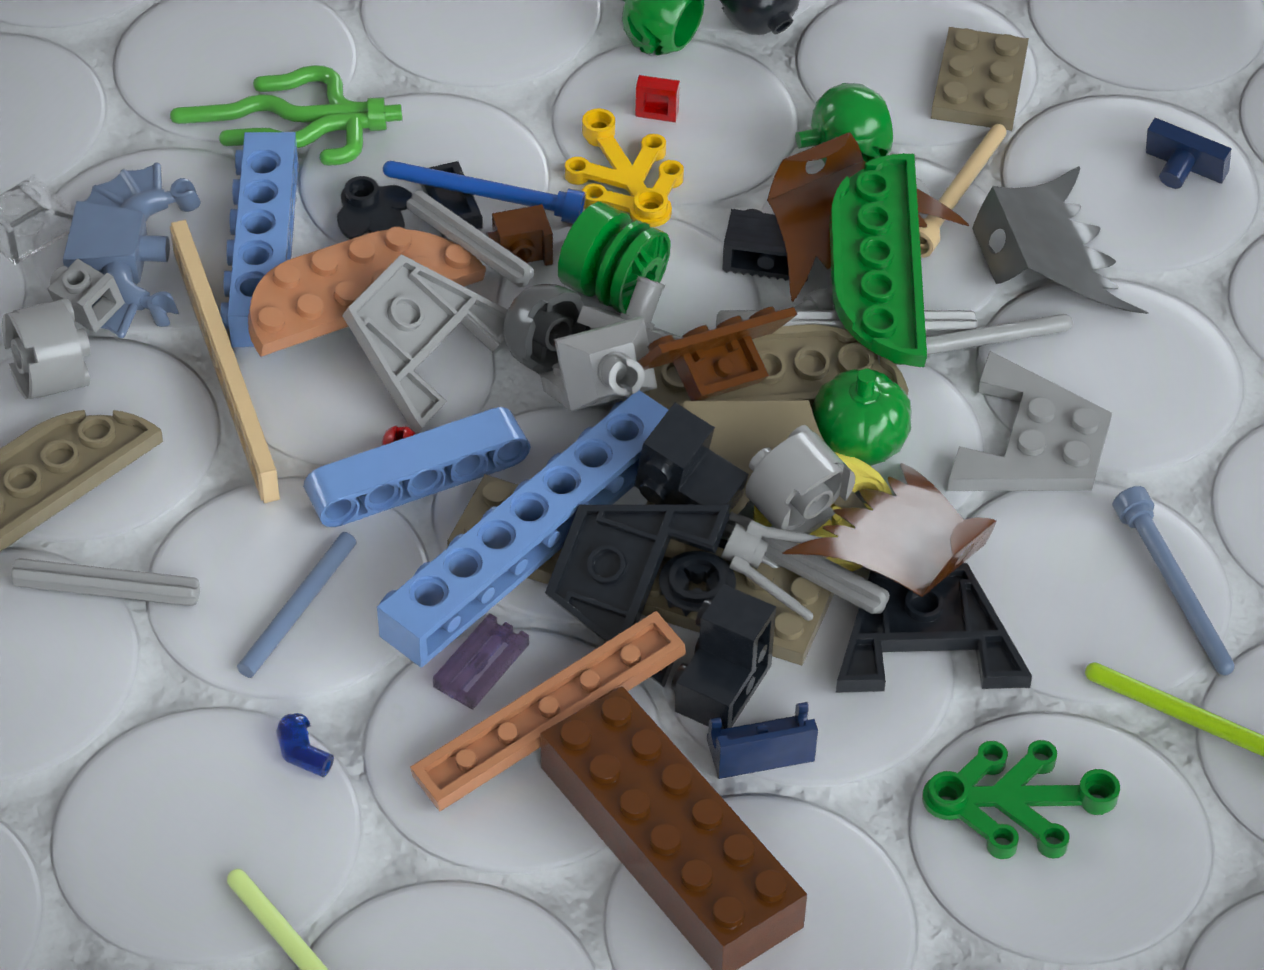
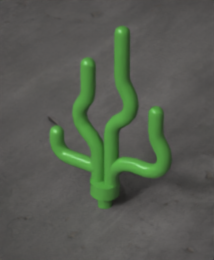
M319 65L301 67L287 74L259 76L254 79L253 86L258 92H274L295 89L309 82H323L327 84L329 104L296 106L282 98L260 94L248 96L229 104L177 107L170 113V119L176 124L234 120L258 111H270L292 122H312L307 127L296 131L297 148L305 147L315 142L328 132L346 130L345 146L325 149L320 153L319 159L321 163L327 166L349 163L361 154L363 148V129L369 128L370 131L387 130V122L403 121L401 104L385 105L384 97L367 98L366 102L346 99L343 95V82L340 75L332 68ZM272 128L224 130L219 135V141L224 146L244 145L245 132L282 131Z

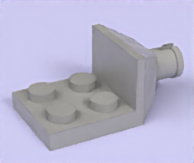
M637 317L554 339L559 363L552 366L553 371L540 374L543 391L570 411L630 396L639 390L645 392L656 389L654 368L643 370L642 366L637 362L649 353L647 348L649 342L644 318Z

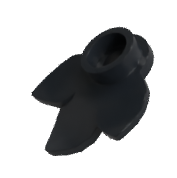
M367 176L354 177L345 184L341 192V204L343 207L337 214L338 227L342 234L349 239L362 236L367 232L389 230L392 227H402L405 229V222L401 211L407 209L406 204L412 198V193L398 185L378 186L374 179Z

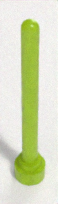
M1097 662L1090 663L1085 668L1087 679L1264 757V735Z

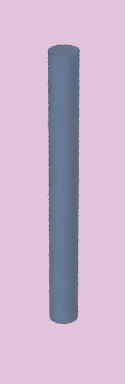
M342 532L239 662L237 669L242 675L252 678L351 552L357 544L356 539L351 534Z

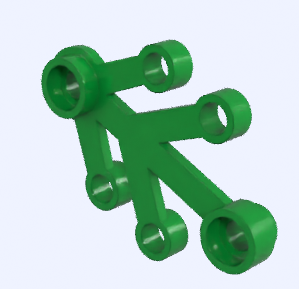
M1037 740L1029 745L1027 754L994 786H975L986 774L997 775L1006 767L1008 757L1006 747L997 741H986L979 746L977 755L958 773L943 771L928 780L923 789L922 801L926 810L933 816L943 820L960 819L987 839V850L993 857L1008 859L1016 853L1019 835L1015 828L1007 824H998L979 808L995 807L1038 839L1037 848L1042 855L1055 859L1062 857L1066 853L1070 839L1069 832L1064 826L1049 822L1029 806H1082L1085 811L1092 815H1103L1115 808L1120 793V783L1111 772L1103 769H1093L1083 775L1079 785H1026L1036 774L1050 773L1056 764L1058 754L1056 747L1049 741ZM1043 754L1049 759L1039 760L1034 755ZM995 755L999 760L990 761L984 756ZM1094 794L1100 795V796H1102L1103 798H1096V797H1094V796H1092V795H1094ZM945 796H946V797H950V798H952V799H954V800H945V799H942L941 797H945ZM1054 837L1060 840L1061 843L1051 844L1046 838ZM1005 838L1010 844L1001 845L995 839Z

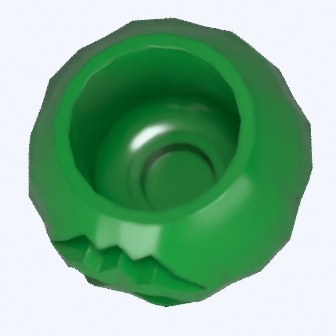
M622 0L625 2L622 13L623 30L633 46L640 47V51L650 55L655 51V55L660 56L680 51L691 41L700 25L704 13V0Z
M842 83L828 89L816 101L811 120L812 129L796 132L795 134L796 144L800 149L817 146L850 132L857 141L863 161L865 162L889 155L893 145L892 121L885 100L877 92L858 83ZM826 157L822 158L824 164L826 163Z
M852 369L836 375L831 381L821 386L812 406V413L824 442L834 452L848 457H855L870 466L885 462L900 452L911 431L912 410L910 399L898 384L893 382L887 375L875 370Z

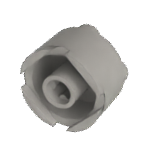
M68 298L14 310L3 315L2 333L5 349L11 348L14 363H10L9 366L17 388L25 399L41 398L90 385L88 368L83 360V356L90 355L88 336L83 328L76 330L74 311Z
M802 425L796 428L785 441L773 450L769 447L764 448L751 459L749 468L753 473L746 485V496L775 528L810 534L820 528L835 514L830 506L839 495L844 501L847 500L855 484V474L817 433L813 432L808 426Z

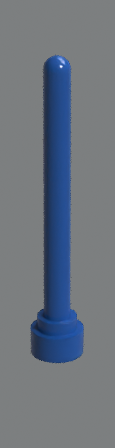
M387 161L383 165V173L389 178L525 206L542 204L544 210L554 211V216L562 217L561 221L574 224L584 208L586 192L568 188L567 192L559 191L558 195L396 161Z

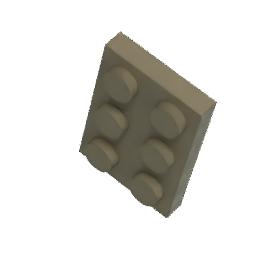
M949 27L932 104L931 119L989 128L995 124H1001L1006 130L1012 131L1029 38L975 31L968 28Z

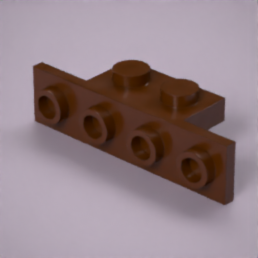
M771 306L754 313L745 321L742 320L741 316L729 318L718 324L716 329L709 330L707 325L699 326L685 333L681 339L675 340L673 335H667L650 343L647 346L649 353L637 362L642 366L643 370L673 362L690 400H705L758 384L767 378L769 374L752 339L774 333L798 314L794 307L775 311L774 307Z

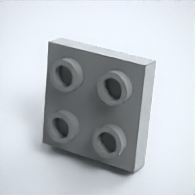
M641 276L637 277V283L626 313L618 314L610 310L583 305L577 320L578 323L591 327V330L643 317L649 344L667 335H673L675 340L682 338L654 327L655 324L651 323L665 285Z

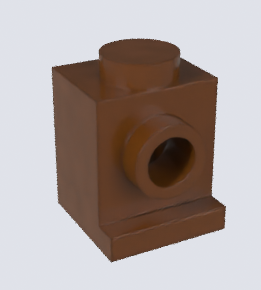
M542 204L492 213V231L486 232V236L526 263L543 260L545 266L553 265V232Z

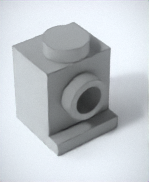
M78 258L69 267L60 266L52 274L50 286L47 288L53 301L68 298L73 307L75 321L94 333L125 303L112 275L109 273L104 275ZM99 298H101V299L92 307V305H93Z

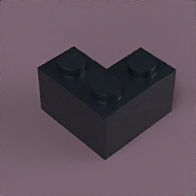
M674 402L643 443L634 487L639 489L641 495L646 500L655 505H730L733 510L743 496L749 474L709 449L715 429L714 426Z
M725 584L722 585L713 600L706 599L703 602L696 618V625L700 627V636L695 646V655L689 664L683 662L678 667L672 680L671 689L676 691L675 712L708 727L710 719L719 717L722 722L721 729L731 728L772 665L776 606Z

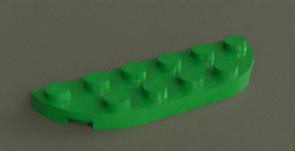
M892 154L866 162L864 169L850 178L846 176L837 188L832 203L829 223L832 297L840 321L860 344L895 364L924 368L927 359L915 154Z

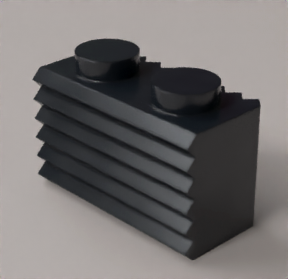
M731 209L724 239L722 270L726 273L732 271L734 274L740 272L743 275L749 273L751 276L757 274L760 278L765 275L769 279L774 276L777 280L783 278L785 281L789 280L785 243L774 214L763 213L757 209Z

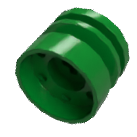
M598 201L588 206L570 228L562 245L558 260V277L561 283L586 296L593 297L596 295L599 303L613 307L619 313H626L638 276L661 282L670 257L671 241L667 233L656 228H650L649 224L639 220L632 222L629 214Z

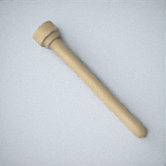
M995 124L991 127L940 197L939 202L953 210L1005 138L1007 132L1003 125ZM931 215L923 218L928 226L926 228L919 227L921 258L930 256L939 244L940 227L945 219Z

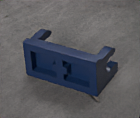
M808 702L797 703L795 716L726 729H721L722 722L720 717L710 719L707 743L718 779L814 762L818 728L815 719L808 720Z

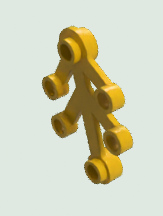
M601 108L587 111L582 118V134L589 144L600 147L612 168L590 163L583 157H572L565 162V179L575 185L584 184L589 179L627 189L630 196L607 191L601 184H588L582 189V191L586 192L584 208L586 209L588 206L599 201L618 210L629 212L633 221L645 222L650 227L665 224L672 215V205L667 197L672 188L679 187L683 183L684 167L678 161L667 160L660 164L659 178L653 188H647L644 180L654 162L660 161L665 157L666 139L659 134L644 136L641 141V150L632 165L614 138L615 116L613 113Z

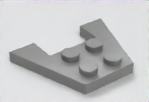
M401 254L346 309L342 316L408 425L417 434L447 401L414 370L460 322L494 352L505 340L503 337V323L508 309Z
M989 351L978 392L1020 402V406L1004 457L959 446L949 477L947 491L1092 490L1112 413Z

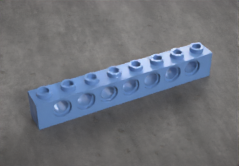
M640 390L632 394L625 401L616 403L605 418L594 427L586 428L580 434L577 441L564 452L552 456L540 472L530 480L522 481L516 487L514 493L499 506L488 509L475 526L465 534L457 535L450 542L448 548L434 560L422 564L414 576L398 590L388 592L377 606L379 637L422 668L563 547L579 505H613L634 487L643 443L667 413L668 409Z

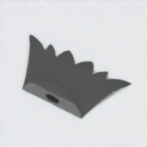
M1080 166L1055 180L1034 187L1006 188L992 186L977 214L972 230L996 284L1006 282L1027 268H1030L1064 287L1099 303L1130 312L1149 314V312L1131 305L1105 290L1104 288L1118 289L1119 287L1093 271L1110 267L1116 263V260L1083 245L1089 243L1099 234L1101 230L1099 226L1079 223L1069 219L1074 217L1081 209L1079 204L1064 203L1076 183ZM1003 229L1006 235L1005 244L1001 251L995 254L989 245V240L994 231Z

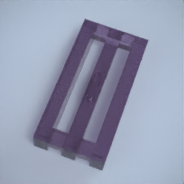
M489 613L433 676V688L473 710L529 646V634L520 631L518 634L514 633L512 625L504 622L501 626L497 623V617ZM504 642L509 644L469 691H463L473 677L485 668L488 660Z

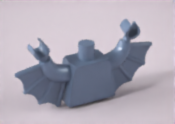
M158 162L141 170L122 169L120 174L113 180L94 185L87 200L76 201L63 256L64 266L69 267L78 258L102 274L109 273L114 277L125 303L101 328L110 330L119 338L126 336L137 310L149 309L154 323L159 327L170 325L167 313L179 314L170 293L162 291L150 296L147 290L137 286L141 281L145 261L168 262L170 256V240L168 236L147 235L146 221L157 212L167 209L168 204L176 202L180 210L184 212L193 211L201 204L194 185L188 179H177L171 185L170 191L165 192L162 189L161 165ZM99 298V299L92 305V307H93L101 298Z

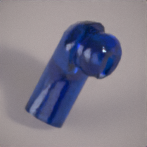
M300 713L288 714L282 717L277 726L276 735L283 759L320 777L327 776L333 765L334 755L310 745L307 727L311 725L308 718Z

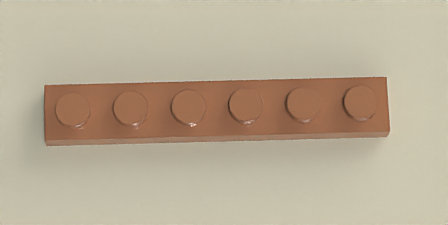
M655 611L410 766L412 776L440 812L541 747V732L621 686L627 691L631 690L686 654L685 643L660 614Z

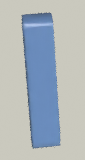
M497 407L321 466L313 470L306 477L303 487L322 524L327 527H338L483 477L484 474L490 475L513 467L527 457L531 446L512 412L507 408Z

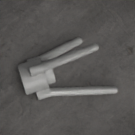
M753 520L750 521L747 528L736 523L721 558L731 562L729 568L747 576L792 611H795L808 621L812 620L813 613L754 568L758 569L760 563H765L772 568L782 567L764 555L769 543L761 540V537L799 544L823 537L767 527Z

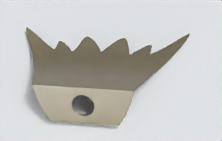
M809 400L684 401L683 407L715 427L709 449L748 473L747 482L753 473L749 468L751 459L764 448L769 447L773 450L785 441L796 428L806 425L823 440L814 419ZM746 486L743 496L731 511L737 515L749 501L746 496ZM853 491L846 501L839 495L833 503L841 508L868 509ZM647 501L645 505H655V504H653V503Z

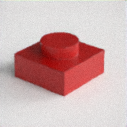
M639 75L636 84L635 117L676 122L679 112L680 81Z

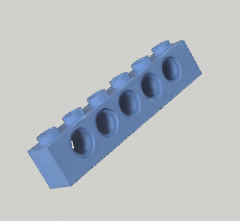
M245 132L243 150H236V175H241L240 179H233L232 194L233 204L238 205V209H230V233L235 235V240H227V264L232 266V271H224V295L229 297V302L221 303V318L225 329H229L232 347H254L248 330V314L253 292L260 280L271 269L290 260L292 257L299 165L296 132Z

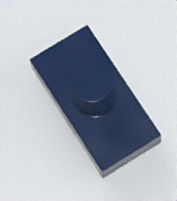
M1154 117L1147 129L1146 153L1167 162L1159 175L1163 184L1173 189H1180L1190 172L1218 183H1223L1229 173L1232 148Z

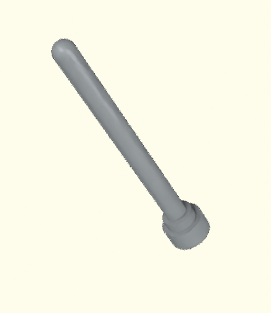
M1060 314L926 337L927 355L1065 332L1071 329L1073 321L1069 315Z

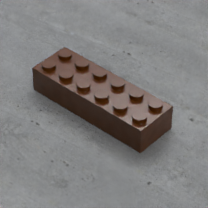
M623 686L540 733L541 768L712 970H738L804 928L807 893Z

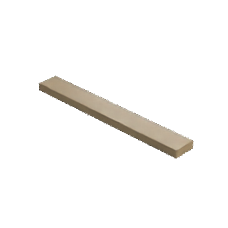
M185 219L172 222L170 233L173 253L258 494L264 504L280 500L276 467L187 221Z

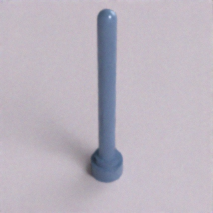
M1134 486L1122 491L1115 497L1112 503L1122 523L1128 524L1129 527L1136 528L1215 670L1220 675L1226 676L1231 674L1235 667L1231 656L1152 520L1154 517V502L1147 490L1142 486Z

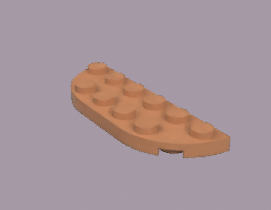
M392 227L389 230L365 234L292 258L271 269L257 284L252 295L248 314L250 338L256 351L262 357L349 327L342 316L343 313L401 254L463 287L482 281L486 267L459 244L431 233L408 230L402 227Z

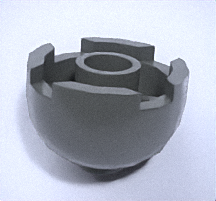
M538 284L523 290L508 308L503 323V337L512 356L538 374L553 371L552 366L559 363L554 339L588 331L591 328L577 322L584 305L580 295L557 284Z

